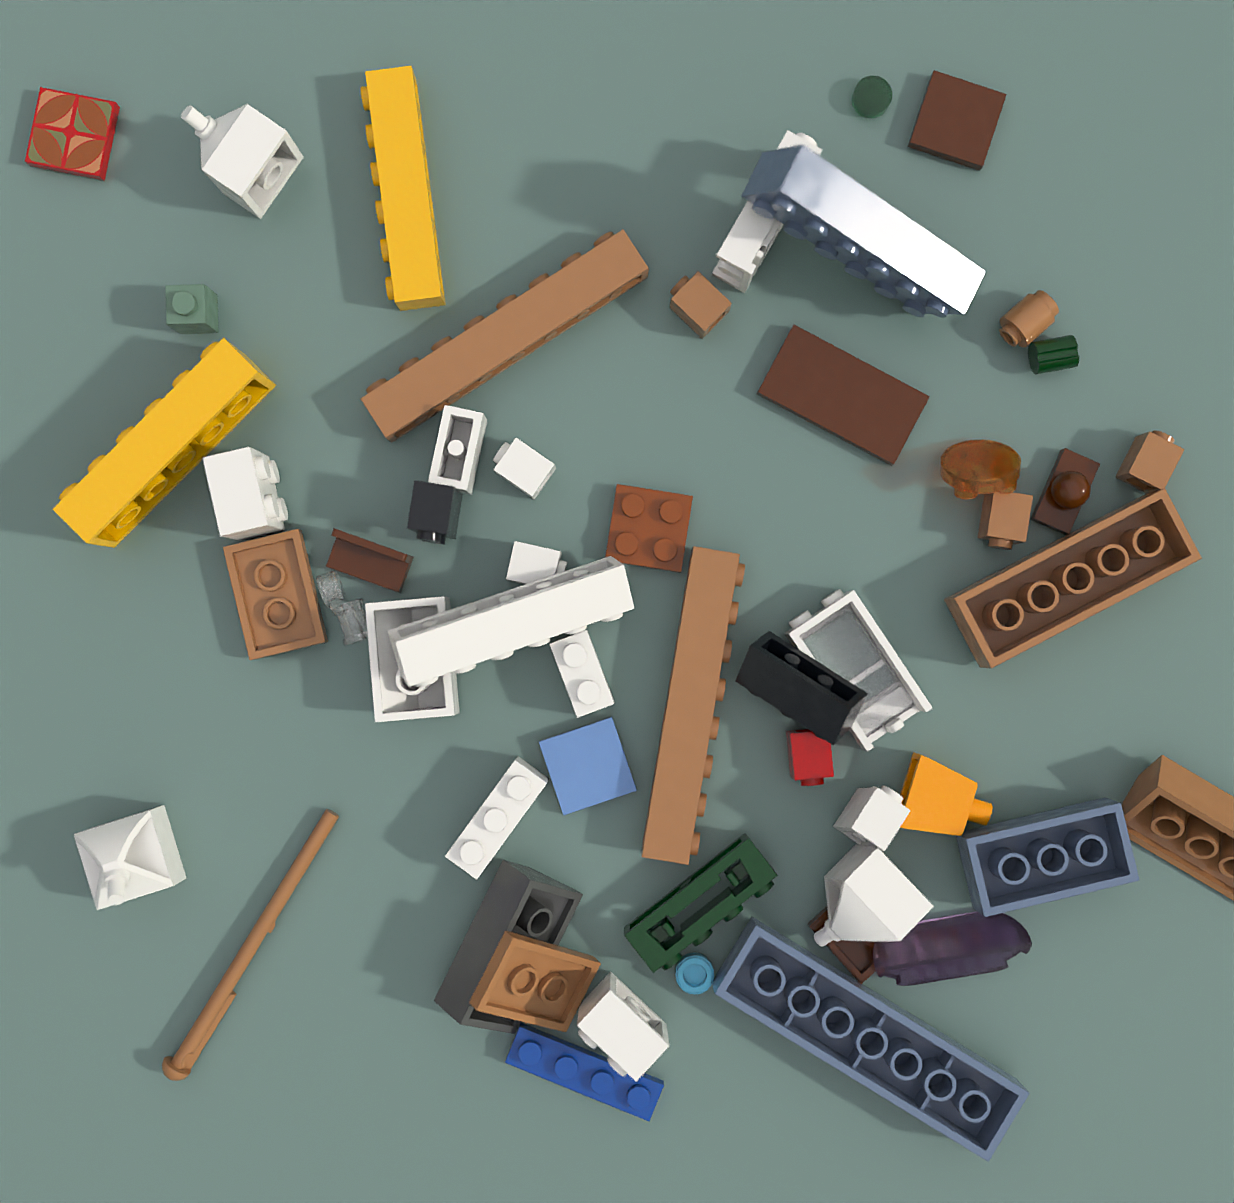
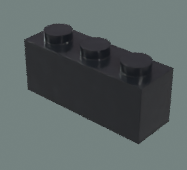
M768 631L750 645L735 680L748 689L751 694L762 698L780 710L783 715L794 719L811 730L815 736L826 740L832 745L851 729L868 695L867 692L771 631Z

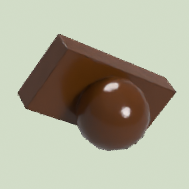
M1061 449L1031 516V520L1064 535L1070 534L1082 505L1090 497L1091 484L1100 463L1069 449Z

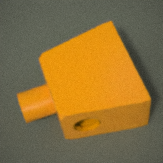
M913 752L900 793L903 797L901 804L911 811L902 823L901 828L962 836L967 820L986 826L991 818L993 806L991 803L974 798L978 783L926 756Z

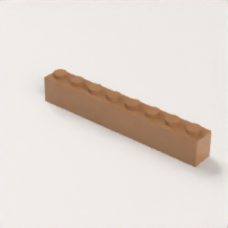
M624 229L615 235L612 231L602 235L593 243L595 248L584 255H581L580 252L571 255L562 262V269L549 276L548 273L540 275L528 285L530 289L519 297L512 294L504 298L496 305L497 311L486 318L483 315L473 318L463 327L465 331L453 339L447 336L439 340L431 347L432 353L421 360L418 357L408 360L399 367L400 373L387 381L385 378H382L372 383L366 389L368 394L360 399L385 438L391 443L444 410V405L450 406L647 279L649 268Z
M693 546L691 549L641 848V856L643 858L688 865L690 855L697 856L700 832H695L694 828L696 816L703 817L705 812L707 794L700 792L703 778H710L713 755H707L709 739L716 740L720 717L713 716L715 702H722L724 697L726 679L720 678L722 662L729 663L731 656L732 640H727L726 636L728 624L735 625L739 602L732 601L735 586H742L745 564L739 563L740 554L696 546Z

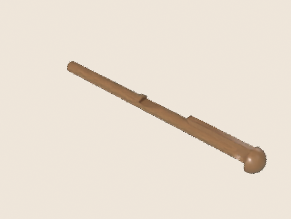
M329 809L325 810L174 1057L166 1056L163 1059L162 1071L168 1079L180 1081L191 1073L192 1066L237 995L233 991L234 987L254 957L268 932L271 934L277 917L340 817L335 812Z

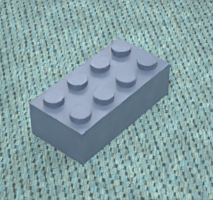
M1106 797L964 830L962 836H956L972 907L984 917L1140 881L1121 802Z

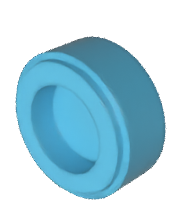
M693 952L682 956L675 967L677 984L683 991L689 994H701L707 991L714 980L712 963L706 956L700 953Z

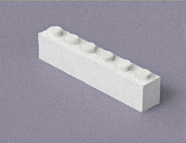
M609 556L389 630L388 634L401 676L409 687L413 685L423 687L436 682L439 676L450 672H468L476 667V663L488 659H505L511 656L514 650L522 647L545 645L551 640V637L563 633H580L587 628V625L594 622L617 620L623 616V612L635 608L625 567L621 562Z

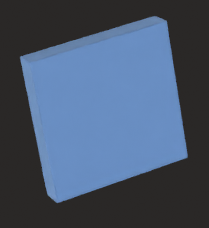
M612 716L539 741L563 816L637 791Z

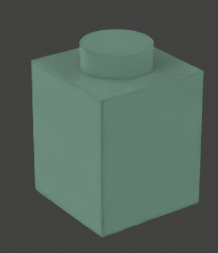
M205 284L165 285L166 325L179 334L219 333L218 295Z

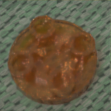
M976 439L956 443L943 452L940 461L941 477L954 488V495L960 499H973L978 494L995 492L1001 494L1012 493L1017 488V480L1020 477L1021 458L1019 454L1010 446L992 440Z

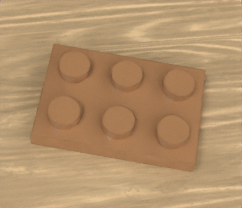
M301 529L223 547L249 660H256L328 642Z
M505 930L469 1003L476 1011L567 1032L601 963L592 955Z

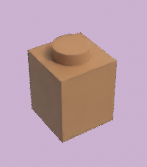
M699 271L691 279L685 275L670 291L673 295L670 309L702 339L724 318L732 304Z
M1154 430L1135 437L1115 477L1145 493L1163 489L1166 487L1185 449L1173 444L1174 438L1164 432Z
M995 489L984 493L977 538L989 540V547L1012 550L1013 544L1026 542L1033 496Z

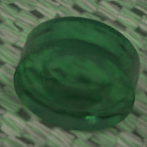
M867 76L861 79L852 95V104L855 111L865 118L881 116L886 112L891 103L892 89L889 83L879 76Z

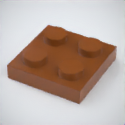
M617 484L605 558L612 556L622 564L681 573L693 496Z

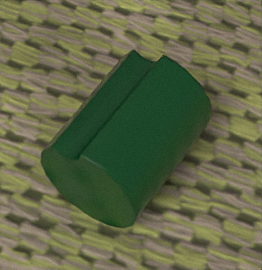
M1068 335L1031 342L1028 348V358L1032 372L1037 375L1077 367L1079 355L1075 337Z

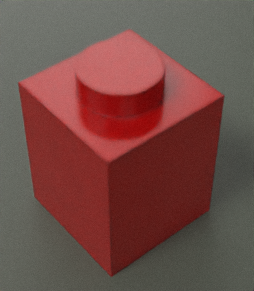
M809 729L786 731L789 770L792 779L795 781L800 780L801 786H817L824 784V778L834 777L832 750L829 742L818 738Z

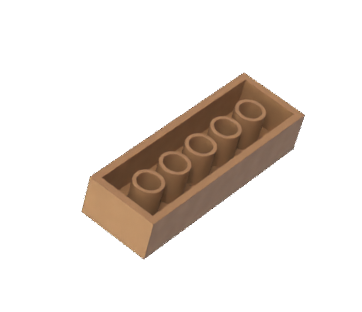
M1163 488L1136 498L945 598L944 601L979 667L992 669L1202 559L1166 489Z

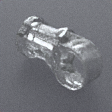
M336 570L316 576L317 585L326 607L331 609L333 616H337L345 636L342 640L343 645L349 646L367 640V621L363 608L366 603L364 598L349 602Z

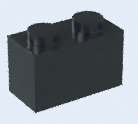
M414 480L407 528L416 532V539H420L423 542L445 545L446 538L456 539L463 494L454 486Z

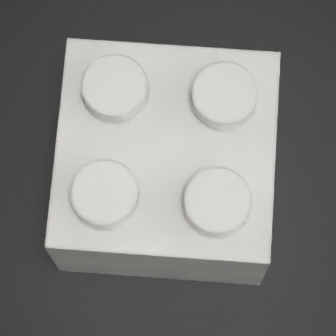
M251 447L203 457L220 536L244 541L286 531L284 521L288 520V511L284 499L278 498L275 483L280 482V477L274 460H270L269 456Z
M611 971L579 1006L577 1026L580 1028L578 1031L579 1036L591 1048L595 1049L599 1046L609 1056L607 1061L610 1066L623 1077L628 1074L637 1081L669 1047L667 1024Z

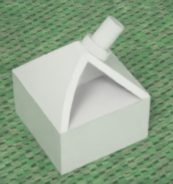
M248 104L215 120L211 116H203L191 105L182 112L181 118L195 129V135L200 138L201 170L224 195L261 219L304 158L289 133Z
M164 805L74 834L97 910L112 905H119L125 901L172 887L187 879Z
M856 844L824 876L829 919L825 921L823 928L814 933V939L822 947L833 940L901 941L934 906L878 847Z

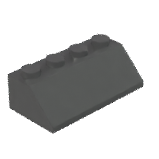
M503 860L434 1002L460 1025L515 1034L521 1021L476 1011L469 1001L505 930L558 946L583 894L530 867Z

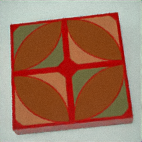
M40 87L25 162L32 167L105 181L120 106L114 101Z

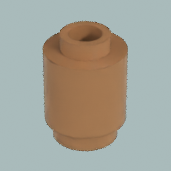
M1038 290L1034 294H1027L1000 318L999 321L1002 327L999 330L1000 335L1013 347L1016 345L1024 348L1027 347L1054 323V317L1059 313L1056 302L1042 290Z

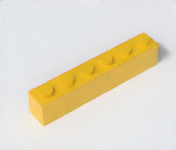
M412 66L365 71L367 86L361 87V98L364 110H370L372 124H367L365 128L368 146L370 149L375 148L376 162L370 163L373 184L374 186H380L381 200L375 201L378 223L385 224L386 238L380 239L383 261L390 263L391 276L385 277L388 299L394 300L400 311L446 305L418 86Z

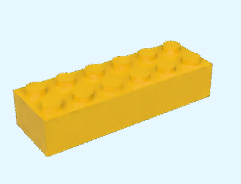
M225 338L219 343L217 341L211 343L201 353L200 358L202 360L191 371L185 370L179 374L172 383L173 389L163 399L158 398L150 403L144 411L145 417L135 427L130 426L121 432L116 439L117 445L107 455L103 454L93 460L87 468L89 473L79 483L69 485L60 494L59 499L61 501L53 510L86 543L115 548L203 460V457H206L276 384L241 350Z

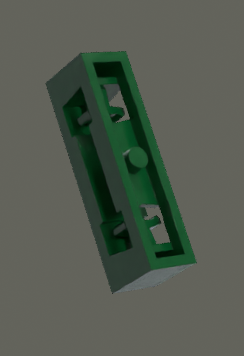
M744 833L625 926L624 936L653 973L661 967L665 971L681 959L682 955L680 952L691 943L694 946H698L708 939L713 933L711 928L722 919L728 922L735 918L744 908L741 904L752 895L759 898L774 886L772 880L778 875L746 833ZM738 859H740V861H739L738 863H736L732 868H728V867L731 866L734 862H736ZM724 871L727 879L735 888L731 890L728 887L680 924L681 930L676 933L673 930L675 927L665 916L668 915L670 919L676 916L721 880L719 874ZM749 874V877L740 883V880ZM661 920V923L658 926H656L652 930L650 929Z

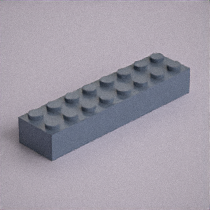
M752 916L713 980L712 986L717 996L988 1162L1030 1094L1017 1078L867 986L860 984L854 978Z

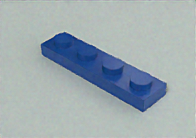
M520 1023L505 1061L509 1065L646 1121H650L664 1087L663 1080L646 1073L637 1081L628 1074L623 1077L610 1066L607 1057L524 1023Z

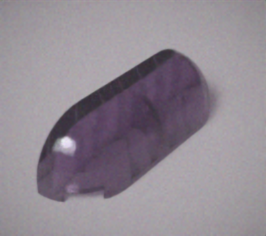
M978 912L921 920L901 941H876L873 947V962L876 973L880 978L886 976L895 979L896 984L899 986H911L1006 969L1009 967L1007 960L1020 952L1027 954L1032 946V941L1023 925L1009 915L1000 913L984 917Z

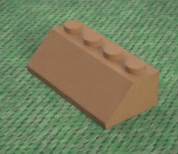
M1161 755L1137 777L1122 803L1129 838L1131 841L1234 901V797Z

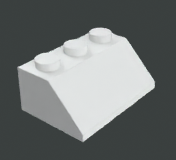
M432 597L365 603L375 722L453 716L458 714L459 701L456 673L450 672L439 676L436 682L427 686L417 687L413 685L409 687L400 674L388 634L389 630L451 610L450 598Z

